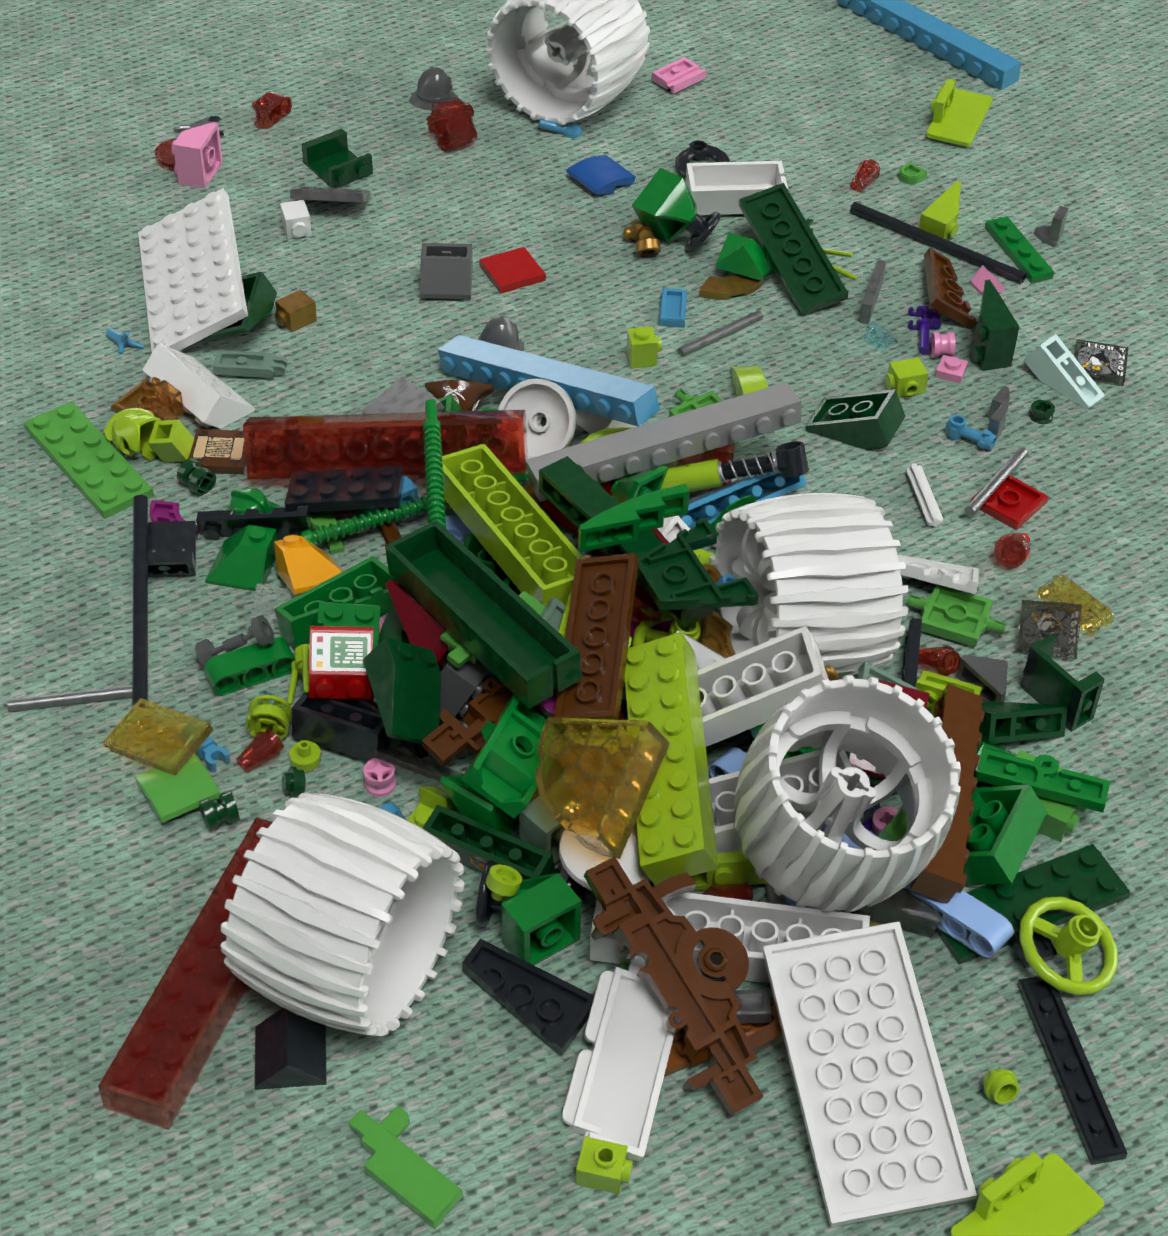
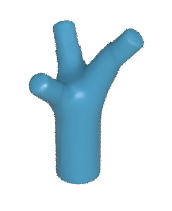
M109 328L106 331V336L117 343L119 354L124 353L125 345L144 349V344L128 338L129 332L121 334L113 328Z

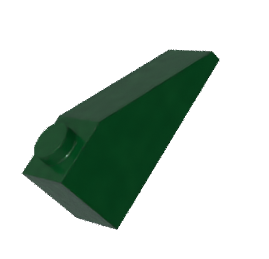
M982 702L981 710L985 714L979 727V732L982 733L981 740L992 744L1064 737L1068 707L1064 705Z

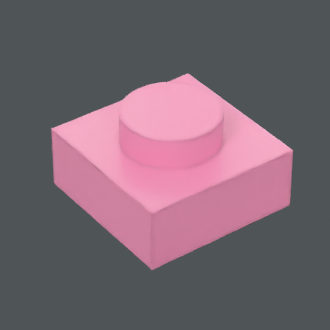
M943 355L937 367L935 377L961 384L967 370L968 361Z

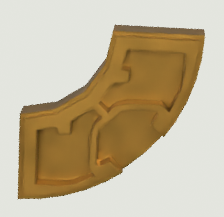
M734 274L729 277L709 276L700 288L699 297L728 300L730 296L740 294L747 296L758 290L765 283V278L761 281L740 274Z
M713 610L712 614L700 621L701 633L699 643L725 658L731 657L736 654L731 644L733 625Z

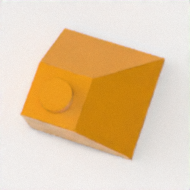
M288 535L283 540L274 541L277 574L294 595L304 593L344 571L330 555L303 536Z

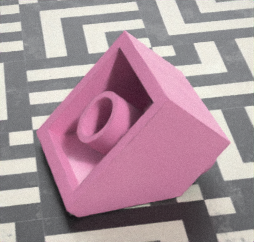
M212 122L182 131L178 138L173 141L172 154L175 156L174 171L178 177V184L206 188L223 163L218 123Z

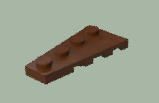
M929 248L924 254L930 307L936 313H943L966 328L972 329L977 324L975 317L968 314L971 307L968 302H963L962 300L964 291L956 282L958 277L950 259Z

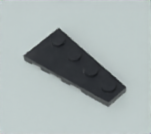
M298 506L297 511L286 512L285 507H275L272 513H261L257 508L246 509L243 514H237L233 510L198 511L196 518L200 535L210 539L231 537L247 525L276 529L278 540H283L288 535L299 536L300 532L305 530L313 532L308 506Z
M481 938L462 962V971L561 1056H563L588 1020L594 995Z

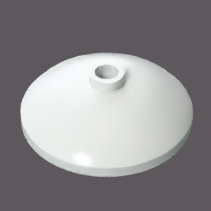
M528 379L516 384L502 399L497 414V429L502 443L511 454L525 461L566 448L574 435L576 426V413L571 398L559 385L545 379ZM545 417L546 425L542 427L540 421Z
M595 814L575 820L563 832L559 843L561 863L571 878L583 887L592 891L584 878L585 872L614 856L633 885L644 879H647L649 883L651 882V879L640 867L637 825L633 822L614 815Z

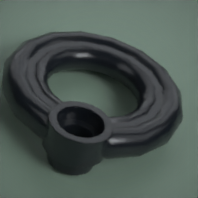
M695 140L690 143L689 147L678 154L675 160V168L679 175L686 179V165L692 159L701 161L708 157L715 162L731 161L721 149L707 145L704 141Z

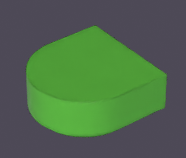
M908 162L899 169L898 178L906 184H917L927 178V171Z

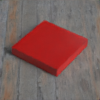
M525 247L479 259L480 268L500 294L546 281V273Z
M1009 475L979 510L1017 531L1048 502L1049 496Z

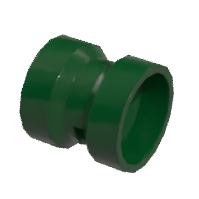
M194 458L184 461L177 471V479L185 486H189L190 490L198 496H203L211 491L216 483L215 473L208 468H204L203 464Z
M230 790L220 793L218 799L205 798L199 800L201 815L208 831L217 829L224 821L230 824L240 821L239 811Z

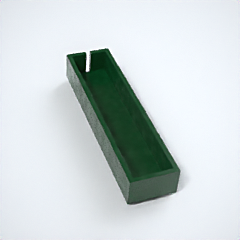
M437 520L385 545L389 574L529 709L552 697L554 689L559 693L582 680L580 651Z

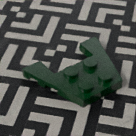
M706 518L698 520L696 526L689 531L684 529L677 533L676 539L670 543H661L638 558L637 575L659 610L754 606L758 604L759 595L747 577L716 585L694 553V550L717 543V534Z

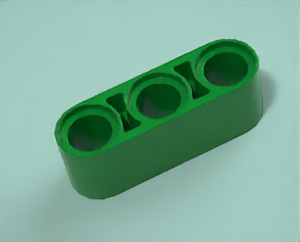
M275 637L273 643L264 647L259 643H255L214 656L205 663L204 671L215 694L223 696L291 674V662L295 661V657L287 641L282 637Z

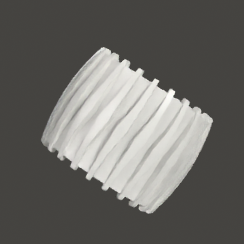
M507 0L491 22L492 27L487 33L486 38L489 39L486 54H489L490 58L489 70H493L497 79L495 83L497 86L500 85L506 93L504 96L506 100L511 99L517 105L516 109L519 112L524 111L529 114L530 119L535 121L541 118L556 122L559 125L583 119L614 100L630 84L646 59L645 54L650 44L647 42L650 27L646 25V11H642L638 0ZM546 8L554 11L553 14L555 16H562L568 22L565 25L547 30L549 25L544 17ZM579 57L578 62L574 68V64L572 63V61ZM590 60L593 63L591 72H594V77L587 75L586 72Z
M803 493L757 501L725 513L722 516L723 522L718 523L716 526L719 536H717V543L712 545L716 547V554L710 556L709 563L715 565V568L722 576L726 573L736 577L737 580L747 577L759 595L758 604L754 606L717 608L719 615L733 625L731 644L735 653L738 654L793 630L807 626L819 648L824 666H832L838 672L839 679L845 675L858 674L859 667L865 661L875 667L890 661L893 658L892 653L899 650L900 643L897 641L898 637L903 636L905 633V627L901 625V619L903 616L908 615V607L903 606V593L908 592V585H902L900 570L906 569L905 562H899L896 549H899L901 544L899 540H893L890 531L894 529L891 521L884 520V509L875 506L876 502L862 496L837 493Z
M845 675L841 679L833 681L829 679L821 680L810 689L805 688L795 694L772 714L749 747L741 767L735 791L736 835L740 836L742 853L745 858H749L754 866L756 876L759 879L763 877L774 888V893L779 896L783 894L796 901V905L799 907L810 906L821 909V912L826 913L834 910H844L845 913L859 910L866 905L871 907L883 902L899 890L905 888L920 875L941 848L951 828L961 787L958 785L961 766L960 762H956L954 741L952 738L948 739L942 729L943 722L939 717L934 718L923 707L925 703L920 698L917 701L909 695L903 693V688L898 685L891 687L879 683L878 678L870 677L868 680L854 679L853 675ZM802 747H821L819 757L820 789L817 793L801 792L790 786L781 777L779 769L787 752H794ZM845 750L857 755L856 758L861 761L865 759L876 767L875 771L877 773H883L886 779L875 787H871L868 776L861 769L848 767L842 770L839 767H835L837 751ZM897 791L903 803L901 805L903 812H906L907 832L898 841H887L867 831L861 824L860 817L865 810ZM794 808L813 813L805 820V817L801 813L798 814ZM825 826H827V827H826V830H825V833L822 832L821 829H823ZM844 832L861 849L848 847L847 843L842 842Z
M301 793L298 798L292 797L285 802V810L277 809L271 814V819L274 822L269 828L261 827L256 834L260 838L259 843L254 851L246 850L243 856L249 861L242 876L234 875L232 882L238 886L233 900L227 899L224 908L230 911L228 922L221 924V932L226 935V941L220 945L222 953L227 956L224 959V963L235 976L249 987L297 1015L352 1033L368 1036H385L389 1030L394 1031L399 1028V1018L407 1019L412 1014V1009L410 1008L414 1000L422 1001L425 996L421 989L426 980H434L437 976V973L432 969L439 955L446 956L448 950L442 947L447 933L454 934L456 925L451 923L454 911H461L462 902L456 898L457 892L464 890L465 883L459 878L464 873V866L459 862L460 856L441 840L421 827L393 813L348 798L318 793Z

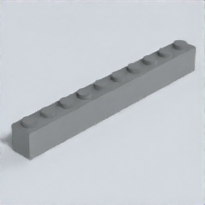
M784 382L639 427L526 460L528 482L539 502L548 499L539 492V469L566 456L580 465L594 481H598L601 484L801 423V400L789 383Z

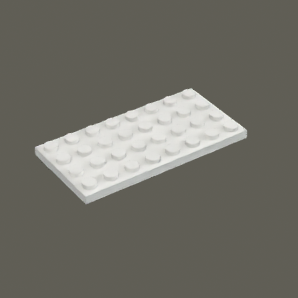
M224 188L217 192L209 193L205 198L188 204L184 209L174 214H169L163 220L153 225H148L138 232L152 353L158 343L180 351L248 316L229 195Z
M900 921L763 946L762 952L830 1227L975 1200L977 1193Z

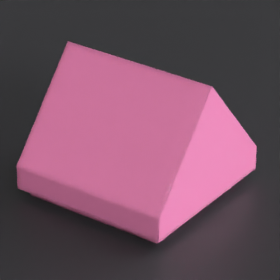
M983 265L970 280V285L981 295H983L985 280L989 279L998 293L1005 290L1003 284Z

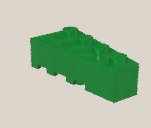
M374 556L369 557L274 608L281 637L295 648L303 644H310V626H317L319 601L380 606V617L388 614L393 606V601L385 584L388 580L396 579L389 574L388 567Z

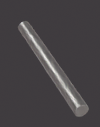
M757 310L679 347L677 352L680 356L684 357L762 320L763 314L760 310Z
M1020 447L965 507V513L968 516H973L1027 457L1028 451L1025 448Z
M132 685L7 700L8 712L132 698Z

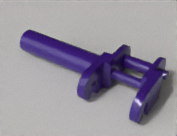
M917 306L916 312H913V307H909V316L922 318L917 319L916 325H913V320H910L908 328L910 330H919V352L922 355H927L930 352V329L938 330L941 328V322L938 320L941 314L936 313L933 309H929V306Z

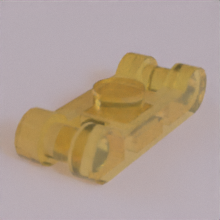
M1060 574L1052 579L1051 584L1046 583L1038 588V596L1046 603L1051 602L1068 614L1069 617H1071V614H1079V620L1076 622L1090 636L1099 632L1101 626L1106 627L1114 621V614L1108 607L1064 575Z

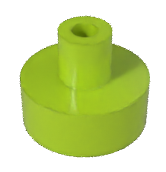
M301 740L294 744L289 751L291 766H296L297 770H304V772L316 769L321 763L319 746L307 740Z
M498 864L490 868L485 882L492 891V898L502 901L505 896L510 897L517 894L522 882V876L514 868Z

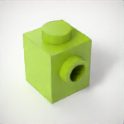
M653 326L627 329L626 353L631 369L657 366V352H661L662 346L660 336L656 337Z
M919 357L889 362L888 374H885V385L887 389H896L899 398L926 393L929 373Z
M180 420L155 421L148 444L163 462H183L189 458L194 437Z
M585 1136L576 1168V1185L620 1194L622 1182H630L633 1169V1161L628 1160V1146Z

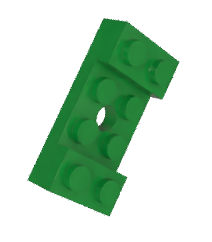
M513 694L499 715L497 724L480 752L472 760L461 781L515 819L531 800L566 737L569 726L558 727L554 721H548L532 708L529 709ZM516 743L521 744L525 748V752L521 751Z

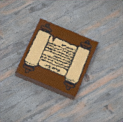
M196 429L189 459L194 458L203 464L204 468H208L215 474L244 475L251 443V431Z

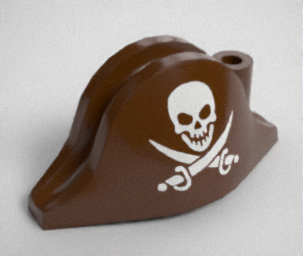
M443 380L425 383L427 391L436 399L452 394L467 418L476 412L480 403L492 394L495 389L492 384L463 380Z

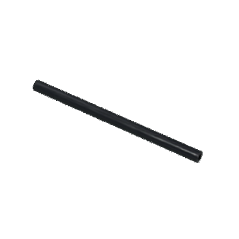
M853 202L851 205L850 213L976 266L982 267L983 265L988 271L1019 284H1022L1026 279L1027 273L858 202Z
M145 495L133 497L132 704L134 706H146L148 704V497Z

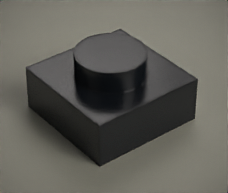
M1019 931L1015 932L1010 941L1023 967H1030L1019 942ZM1033 931V941L1040 957L1044 962L1053 959L1057 952L1051 940Z

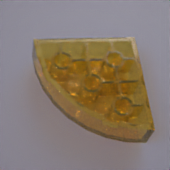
M548 717L540 736L537 750L540 761L539 768H536V783L540 798L549 814L585 848L602 856H615L617 859H620L670 743L650 721Z

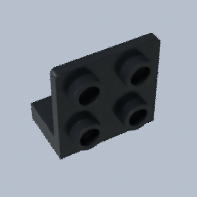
M195 521L148 522V577L196 576Z

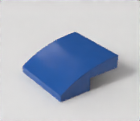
M607 155L584 159L567 169L569 175L595 194H612L616 185H632L636 176Z

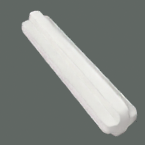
M913 463L911 467L907 468L906 473L928 526L937 528L939 524L943 523L944 519L922 466H917L916 463Z

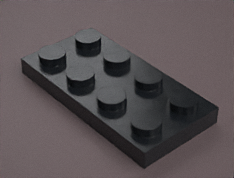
M385 465L376 468L356 467L354 469L341 470L331 468L323 471L301 470L292 472L284 503L286 512L297 511L298 506H308L309 512L399 507L405 477L403 466Z

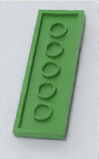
M72 401L23 422L24 428L104 519L132 507L133 497L136 495H145L148 499L154 496L153 489Z

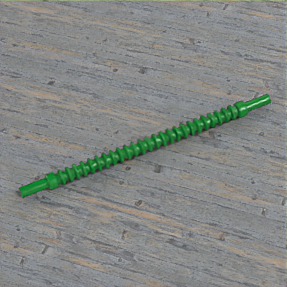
M429 399L425 402L426 421L423 423L428 524L437 520L446 529L441 424L437 420L436 401Z
M527 469L515 473L509 471L518 483L528 480ZM424 496L420 498V501L415 498L413 503L406 501L405 505L400 503L399 507H392L389 510L383 508L382 512L377 509L375 514L368 512L367 516L361 514L360 518L353 516L351 521L346 518L344 523L341 521H337V525L330 523L328 528L322 525L321 530L315 527L313 532L305 530L300 532L299 536H303L314 545L316 542L320 545L322 540L329 542L330 538L337 540L339 535L344 538L346 533L351 536L353 531L360 533L361 529L368 531L369 526L375 529L376 524L383 526L384 522L391 524V520L398 522L400 517L405 520L407 515L412 518L414 513L417 515H421L422 511L428 513L427 499Z

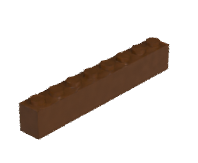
M947 684L936 701L933 717L941 719L943 722L942 729L948 739L952 738L955 744L954 754L956 762H960L961 766L958 785L961 787L959 802L951 828L941 848L928 866L911 882L910 886L912 891L947 904L956 892L961 893L967 879V875L963 873V868L969 857V849H966V842L971 835L972 825L968 823L975 805L971 797L977 785V778L974 777V772L978 766L980 756L976 752L982 739L979 727L985 714L981 710L982 696L951 684Z

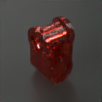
M267 91L262 97L252 103V108L255 110L256 115L254 120L255 127L258 129H270L286 117L292 108L291 98Z

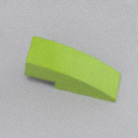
M757 365L734 366L730 368L737 397L768 388L766 378Z

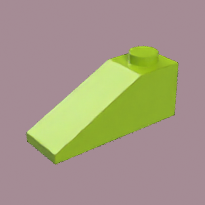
M957 180L921 213L920 229L947 240L956 235L959 228L957 220L961 192L960 181Z

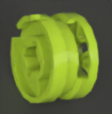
M274 695L257 696L249 704L248 716L245 722L246 730L249 729L251 731L250 735L261 741H280L289 732L292 707L287 701ZM274 700V704H269V701Z

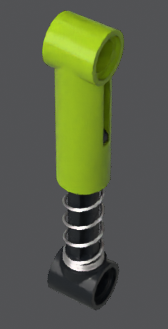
M792 441L777 446L775 452L767 453L766 456L757 457L754 455V458L745 460L741 458V460L734 462L728 460V463L723 464L718 459L670 467L661 489L686 484L690 492L722 487L723 482L727 483L729 479L736 478L741 480L742 477L746 476L753 478L757 474L766 476L768 472L780 473L785 478L798 477L809 471L805 446L801 441Z

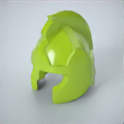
M129 408L112 416L102 433L105 434L109 442L114 443L116 448L125 455L132 457L134 453L142 451L143 458L147 461H152L157 454L149 446L148 442L155 421L162 420L154 417L153 413L145 409Z

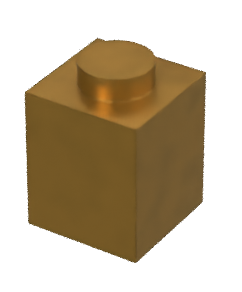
M301 289L275 301V319L281 327L284 326L291 333L317 321L315 301Z

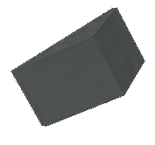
M963 655L960 657L956 677L960 681L981 686L980 696L983 697V702H1004L1007 688L1008 661Z

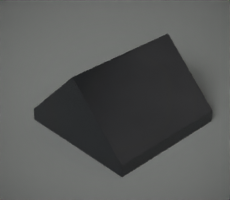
M281 1008L255 1026V1090L327 1085L326 1025Z

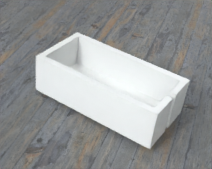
M782 161L687 163L685 183L697 205V213L700 216L710 215L715 211H718L721 215L743 214L739 207V199L783 182L788 189Z

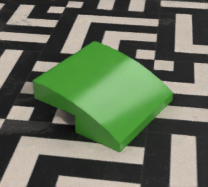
M194 752L135 776L139 789L148 798L151 809L162 823L198 808L199 800L205 798L218 799L220 795V790Z

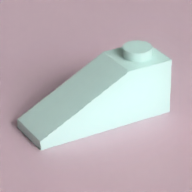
M1056 334L1039 345L1024 359V362L1041 382L1086 409L1105 396Z

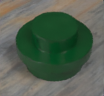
M290 766L288 773H283L282 776L283 792H288L289 798H296L297 795L305 792L306 777L304 770H297L296 766Z

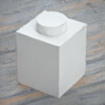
M298 200L280 203L281 219L287 239L311 236L310 215L305 201Z

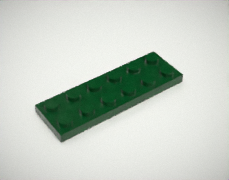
M784 182L739 199L740 209L801 316L848 299L847 289Z
M1091 844L1018 872L1012 884H987L966 893L1008 919L1015 933L1020 930V921L1027 908L1042 898L1065 897L1081 902L1095 912L1128 899L1130 890L1095 845ZM1051 910L1038 917L1059 926L1067 923L1076 915L1063 910ZM931 924L959 965L981 956L965 946L961 941L954 939ZM1010 939L1001 948L1011 945Z

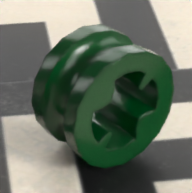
M1036 400L1031 404L1029 417L1035 423L1048 424L1053 420L1055 406L1047 400Z

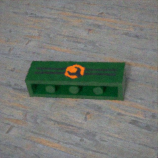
M438 804L422 828L457 852L460 856L459 862L462 865L480 873H483L486 863L490 860L495 861L497 865L501 864L514 868L520 873L522 880L553 874L556 870L551 852Z

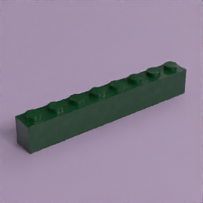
M568 456L539 469V492L578 529L581 524L601 512L620 504L615 497H612L602 488L598 481H594L580 465L576 464ZM651 530L639 532L638 541L600 549L607 556L635 553L639 558L662 542ZM637 575L636 583L650 596ZM714 608L665 611L683 628H686L712 614Z

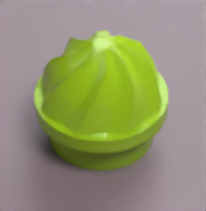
M998 1067L997 1069H991L990 1072L984 1075V1093L990 1100L1004 1105L1017 1097L1020 1087L1017 1076L1012 1071Z

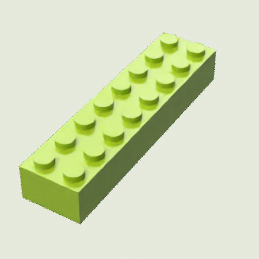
M484 443L442 456L444 499L520 592L525 591L544 606L554 597L566 606L568 596L572 592L576 559L584 558Z
M679 632L628 648L625 669L640 867L655 886L670 877L687 872L690 876L719 869L696 655L683 633Z

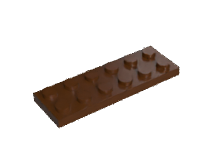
M635 553L576 559L565 638L580 651L582 680L557 693L554 722L558 727L619 722L639 559Z

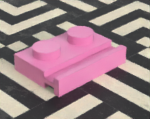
M683 57L653 71L651 80L666 90L670 88L671 93L674 94L706 79L707 70H700L699 65Z

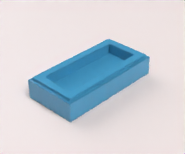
M662 289L659 326L685 328L687 290Z

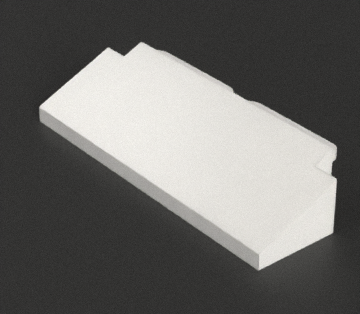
M633 956L628 971L616 967L614 972L605 971L599 977L584 1031L585 1039L593 1043L591 1051L583 1050L577 1057L561 1115L563 1122L570 1125L569 1131L584 1134L580 1151L584 1137L587 1136L627 1145L628 1159L641 1161L645 1155L675 1034L666 1028V1020L672 1012L664 1009L647 979L637 976L640 968L646 966L645 960L640 956Z

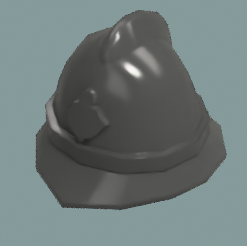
M434 67L421 74L417 90L412 93L408 101L414 107L423 110H438L453 105L459 97L453 92L450 76H447L441 68Z
M499 316L490 320L478 338L481 341L524 351V342L519 339L516 324L505 316Z

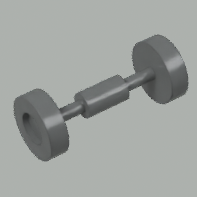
M263 615L251 619V633L236 635L223 641V645L216 648L208 639L197 642L195 651L199 662L204 667L205 663L210 658L217 656L218 653L222 651L230 652L242 647L252 638H255L263 647L273 643L274 634L268 620Z

